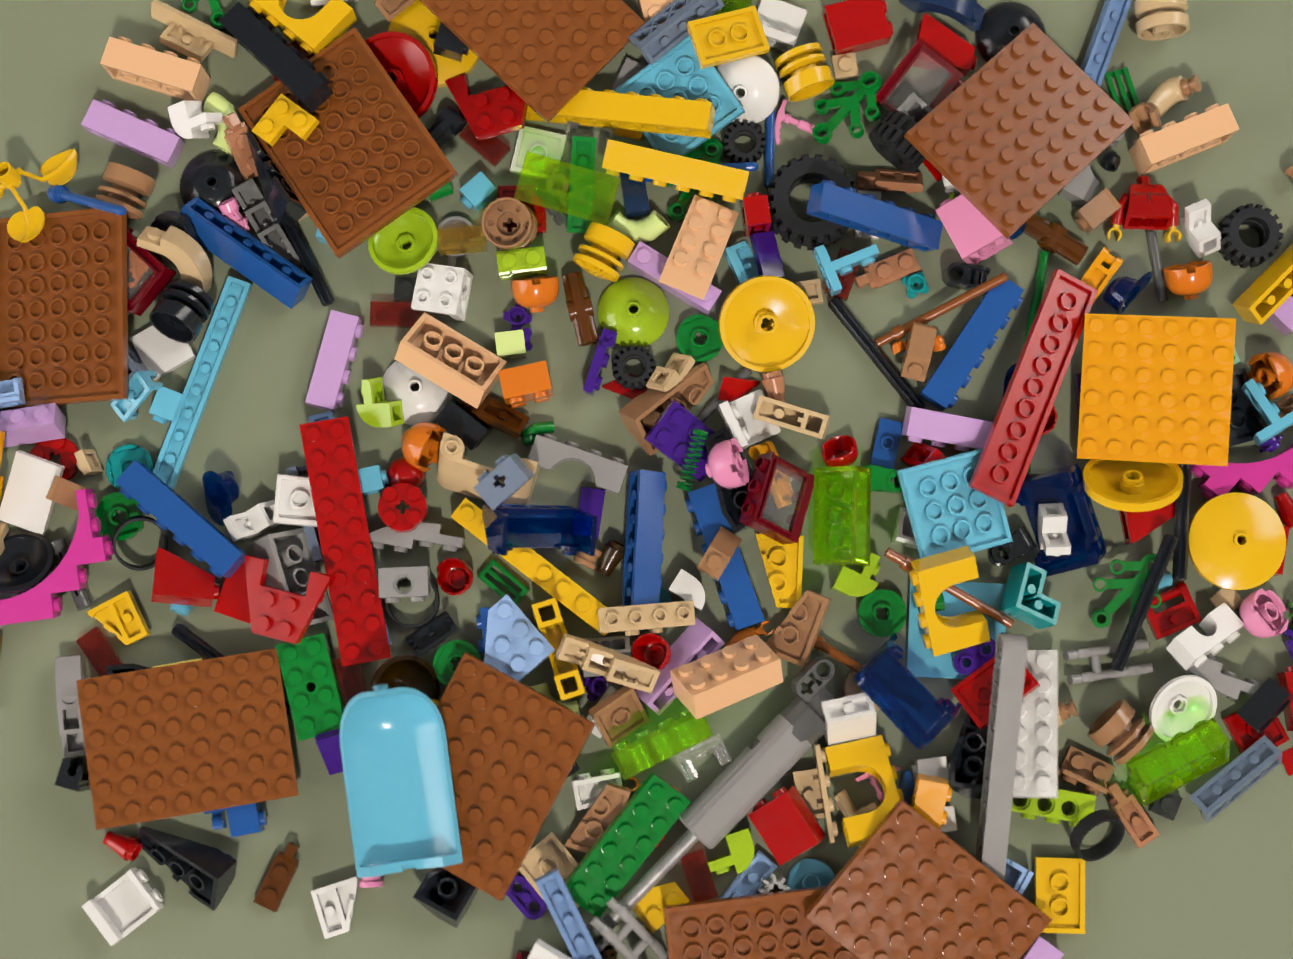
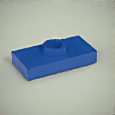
M880 418L869 465L894 469L903 423Z

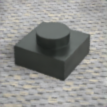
M395 276V302L412 303L417 277Z
M1157 788L1149 811L1174 821L1183 798Z

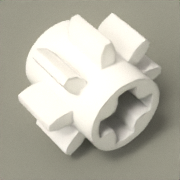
M771 873L769 879H761L764 883L763 888L758 889L760 893H771L769 890L773 889L774 884L779 887L775 892L790 890V887L783 885L786 880L783 876L777 880L776 876Z

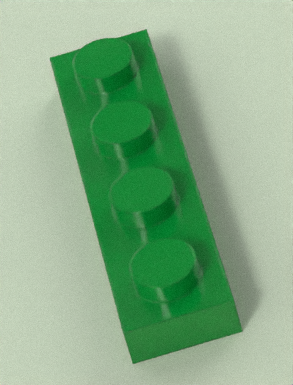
M572 136L567 232L585 234L592 222L597 137Z

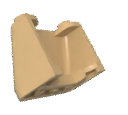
M444 432L439 451L438 483L445 489L484 501L474 487L479 483L477 478L486 470L491 472L494 469L468 461V457L463 455L465 450L463 441L457 436ZM521 458L534 473V476L506 500L501 507L513 511H522L528 507L541 470L539 463L536 461ZM504 475L501 476L502 478L499 480L501 484H503L504 480L506 479Z

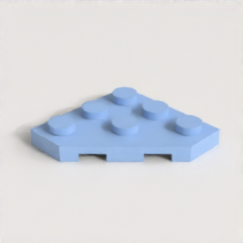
M507 594L488 610L485 663L521 681L555 651Z

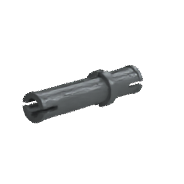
M65 538L50 543L58 561L57 566L61 563L69 549ZM85 588L70 591L77 611L92 606Z

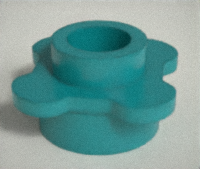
M916 272V274L910 277L905 276L902 279V284L906 286L909 298L913 299L918 294L928 293L929 286L926 285L924 273Z

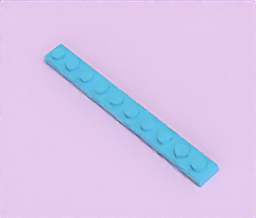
M231 276L227 277L183 391L182 398L153 469V473L173 490L252 288L251 283Z

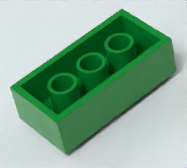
M321 633L305 637L298 644L286 642L275 645L298 741L315 738V735L340 729L342 715L346 707L328 634ZM310 682L316 685V689L313 692H310L308 689Z

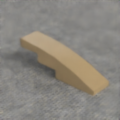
M564 633L556 653L557 659L580 665L582 670L605 676L607 681L652 693L661 672L659 669L623 653Z

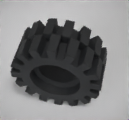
M739 121L735 123V126L731 125L728 131L725 132L723 138L724 156L726 159H730V163L757 162V160L762 158L766 146L765 134H762L760 127H755V123L748 124V121H744L740 124ZM740 136L749 137L753 141V148L748 152H740L735 147L736 139Z
M629 345L628 348L624 347L620 352H617L613 360V376L616 382L622 385V388H629L630 391H634V389L641 390L646 386L655 371L656 364L653 355H650L648 349L645 348L644 350L639 345L638 347ZM636 359L642 363L643 372L639 376L632 377L625 372L624 367L629 360Z

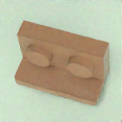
M1068 746L1059 769L1063 775L1062 780L1073 785L1079 782L1086 786L1085 791L1098 796L1099 793L1107 794L1108 789L1106 787L1115 766L1073 746Z

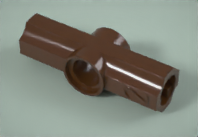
M1036 214L1019 228L1020 231L1036 240L1042 249L1053 254L1057 253L1076 266L1083 259L1089 248L1068 235V231L1063 226L1055 222H1048Z
M582 272L568 273L562 276V282L567 296V309L570 321L574 325L578 346L593 345L598 342V335L593 321L594 313L591 300L587 296Z

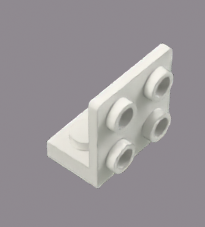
M761 0L757 12L769 47L783 52L793 49L807 10L781 0Z
M427 263L418 270L411 308L418 311L446 314L455 320L465 321L473 274L465 268Z
M761 389L730 403L728 401L723 402L718 406V411L732 438L738 440L742 449L770 438L781 431L777 425L753 418L759 396H765Z

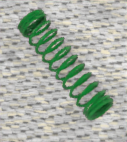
M694 428L692 433L700 437L692 436L691 439L700 443L689 442L690 445L696 448H687L696 454L686 453L688 457L695 460L684 459L685 462L692 465L684 464L682 466L691 471L681 470L683 474L690 477L679 476V478L687 482L678 481L676 486L691 492L692 487L688 485H693V482L687 479H695V477L688 473H697L689 467L698 468V465L692 462H700V460L693 456H702L693 450L703 451V448L694 444L705 445L704 442L697 439L706 440L705 436H708V432Z

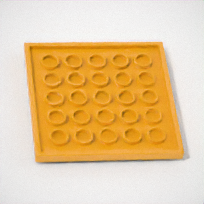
M1085 313L1077 458L1228 466L1236 319Z

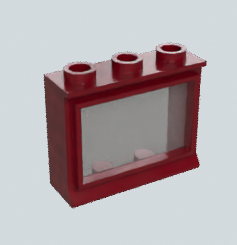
M917 40L876 94V101L889 111L898 112L896 109L913 91L934 109L952 91L954 92L964 83L962 80L964 74Z
M127 226L128 315L133 313L141 316L177 272L164 266L160 262L162 258L156 253L138 247V237L132 234L134 230Z
M774 452L760 454L754 464L755 469L752 479L748 484V492L741 508L739 522L782 545L798 543L817 476L809 474L780 458Z

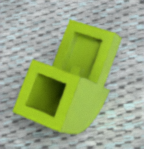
M372 377L361 380V394L364 403L356 404V408L362 420L370 426L379 428L404 424L402 400H385L383 378Z
M870 553L860 574L842 566L831 589L851 598H858L871 593L879 584L870 578L871 576L876 577L881 567V564L878 563L880 556Z
M748 827L729 832L725 836L730 853L708 860L710 872L716 871L717 875L730 871L729 866L734 865L736 873L739 874L749 867L754 857V844Z

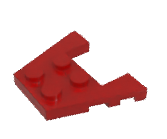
M465 74L445 80L451 94L479 141L524 129L528 105L508 85L471 95L468 78Z
M245 555L244 561L252 633L293 644L300 643L314 618L313 614L318 604L322 603L325 597L326 589L332 584L334 576L310 571L306 595L265 585L269 560Z

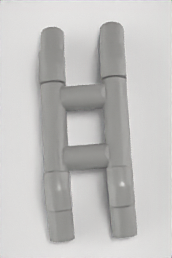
M1149 639L1136 640L1132 651L1150 648ZM1119 643L1063 652L1065 661L1090 657L1092 672L1069 675L1067 677L1069 685L1154 673L1153 663L1133 666L1125 665L1122 672L1114 669L1102 670L1099 656L1115 655Z
M611 897L606 905L625 922L621 928L615 933L597 916L590 921V924L626 959H640L638 956L647 946L659 959H666L668 957V953L661 943L614 897ZM631 930L641 938L632 949L623 942Z

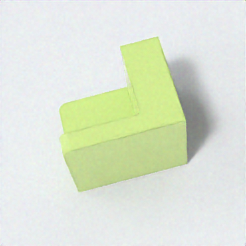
M523 330L495 333L498 357L503 360L527 357Z

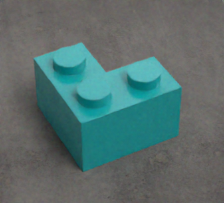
M1029 562L1011 566L999 611L1037 629H1043L1056 625L1061 602L1042 594L1047 571Z

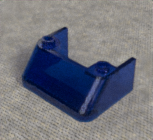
M488 504L483 505L482 517L488 549L492 550L495 555H508V551H512L513 548H557L562 550L564 555H577V552H583L589 556H595L598 518L595 515L566 505L502 504L495 510H492Z
M894 633L866 658L854 675V679L857 685L915 747L922 750L957 716L962 705L960 702L954 705L948 698L943 699L940 697L936 699L903 664L905 662V652L898 644H893L898 638Z

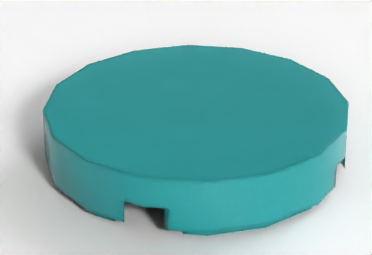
M125 444L112 452L106 462V475L113 486L119 490L121 489L116 480L134 460L143 463L153 472L155 462L152 455L145 448L135 444Z

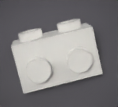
M614 768L600 770V775L591 777L590 773L576 775V780L571 781L577 810L591 808L608 782L623 786L620 771L615 772Z

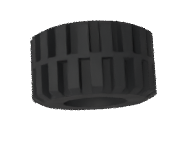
M887 111L869 133V140L876 151L885 160L901 170L913 173L926 159L904 137L917 123L901 113Z
M1253 203L1247 204L1244 207L1242 205L1229 213L1220 222L1218 230L1221 232V249L1218 252L1219 254L1222 252L1225 254L1223 257L1225 261L1232 260L1231 265L1235 267L1240 264V268H1247L1248 266L1252 268L1262 264L1277 252L1276 250L1282 244L1279 240L1283 238V233L1279 232V230L1283 227L1282 223L1278 224L1276 221L1279 217L1276 214L1272 216L1270 214L1272 210L1268 207L1263 210V205L1260 204L1254 207ZM1240 225H1248L1256 230L1259 236L1258 247H1249L1242 242L1239 236Z

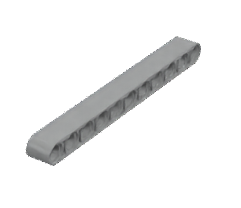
M998 634L976 848V859L1003 880L1005 879L1028 649L1025 634Z

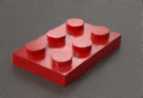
M995 656L950 689L981 730L989 723ZM1027 668L1025 669L1023 698L1040 686Z

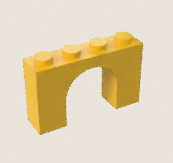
M249 0L250 3L248 4L258 15L261 13L265 16V20L274 29L280 28L283 35L290 42L295 40L300 44V49L308 56L311 54L314 56L340 38L357 21L353 8L343 0H330L316 15L307 19H294L284 13L287 0Z
M968 545L911 561L912 571H909L912 585L916 586L917 592L913 593L916 606L920 607L921 611L917 616L920 627L924 628L925 634L922 635L925 649L929 648L935 657L990 641L987 620L982 612L974 610L956 616H942L935 612L936 600L943 590L951 585L979 578L975 555Z
M552 598L533 604L532 608L538 628L555 649L549 658L561 701L585 694L586 691L578 665L557 659L556 657L564 633L568 634L557 599Z
M882 735L824 748L829 778L852 772H865L875 777L880 782L884 791V801L874 811L843 818L842 827L848 848L861 846L900 799L904 801L901 788L897 789L895 780H897L896 768L894 765H890L888 757L891 756L890 746L888 742H884Z

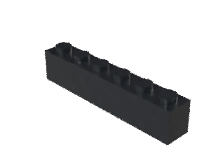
M240 2L236 3L219 20V23L230 36L237 39L238 43L313 113L333 94V91L328 86L330 83L329 79L321 71L317 74L314 71L316 68L307 58L304 60L300 59L301 54L293 45L287 47L285 45L287 41L279 32L273 34L271 32L273 28L266 20L262 19L259 21L257 19L259 15L250 6L245 8Z

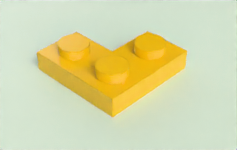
M280 94L252 129V132L273 147L286 129H289L306 141L320 122L286 96Z

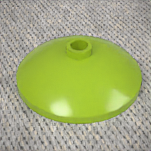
M413 207L368 239L370 256L379 268L395 275L413 273L424 267L434 256L439 240L438 230L433 219L425 211ZM411 244L409 249H405L407 245Z
M624 278L613 283L603 293L598 305V321L602 331L605 328L617 332L616 344L621 347L628 348L629 345L646 347L654 343L665 331L669 320V306L665 295L654 283L642 278ZM636 306L638 311L633 314L629 311V308Z

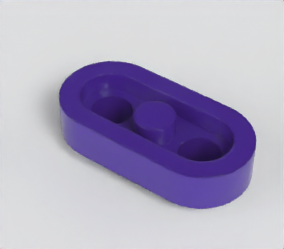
M990 638L988 642L962 649L952 659L954 670L961 675L972 674L995 656L996 642ZM984 645L990 647L988 654H984L982 651ZM964 658H967L970 661V665L968 667H964L962 665V660Z
M516 875L507 892V896L526 918L531 920L539 919L545 913V901L524 876ZM520 883L523 889L517 892L514 890L513 885ZM537 902L539 908L533 911L530 909L529 904Z

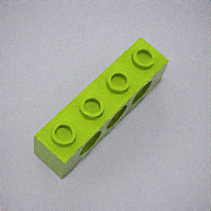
M1058 789V798H1046L1048 805L1044 810H1040L1037 806L1040 798H1024L1020 806H1015L1012 799L1011 812H1020L1021 818L1035 820L1036 815L1045 817V822L1060 824V820L1069 821V826L1075 827L1082 818L1094 812L1096 796ZM1069 801L1072 805V810L1069 814L1065 815L1062 812V805L1064 802Z

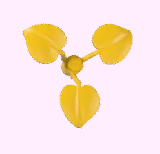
M75 149L63 151L45 161L40 168V173L43 177L26 172L20 167L14 169L8 162H0V199L3 197L5 189L8 188L23 208V211L15 213L8 221L7 231L11 238L18 242L26 243L34 239L41 232L45 224V214L38 206L28 209L16 191V188L22 182L21 175L41 182L48 180L50 185H64L73 178L76 172L77 151Z

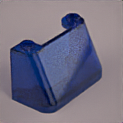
M1077 463L1024 480L1015 503H1019L1021 507L1025 506L1039 550L1038 505L1063 503L1068 516L1066 533L1071 544V554L1046 556L1045 551L1040 550L1035 558V566L1046 570V577L1099 564L1107 553L1106 544L1091 498L1083 488V474Z

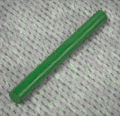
M1040 251L1023 344H1025L1041 303L1050 252Z

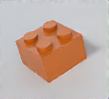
M546 360L498 370L503 397L507 406L511 405L512 408H519L525 406V402L535 400V403L549 401V397L554 396Z

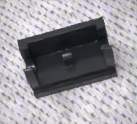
M449 400L434 421L451 435L459 437L464 445L472 451L481 444L492 428L471 415V412L462 408V404L457 400Z
M445 610L408 636L406 642L412 647L416 657L421 658L460 631V629Z
M1269 677L1236 714L1258 733L1262 734L1291 703L1293 696Z
M63 758L55 785L77 792L91 790L89 773L83 774V758Z

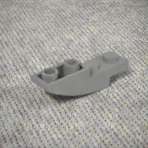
M421 522L416 529L405 533L395 532L388 526L370 533L372 548L384 549V545L394 547V552L405 554L408 553V550L415 549L416 541H419V546L433 548L434 544L443 546L444 551L457 553V549H464L465 544L464 538L443 535V526L435 523Z
M1170 654L1176 664L1187 675L1202 677L1212 685L1216 694L1230 700H1238L1239 693L1252 696L1260 688V682L1249 678H1245V681L1236 679L1237 674L1222 670L1220 673L1223 663L1215 661L1216 657L1213 655H1207V661L1198 668L1193 665L1186 671Z
M81 654L55 657L57 714L64 757L86 755L76 680L84 679Z

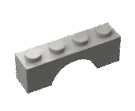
M1124 133L1109 147H1115L1121 141ZM1090 164L1058 193V196L1080 207L1086 205L1099 183L1092 173Z
M550 434L536 435L528 459L538 462L542 470L552 472L556 466L563 462H581L594 474L596 488L619 496L628 471V466L624 465V460L613 456L611 460L601 457L602 453L593 449H588V452L580 450V445L570 441H566L565 444L557 442V437Z

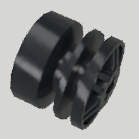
M171 280L165 288L166 290L162 293L161 300L156 303L149 314L150 322L161 334L174 341L186 344L193 343L203 328L202 323L206 322L213 311L214 302L203 289L185 280Z

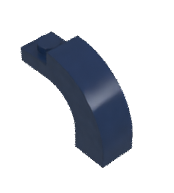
M900 0L899 2L914 13L934 12L949 16L970 31H979L986 10L976 3L977 0Z

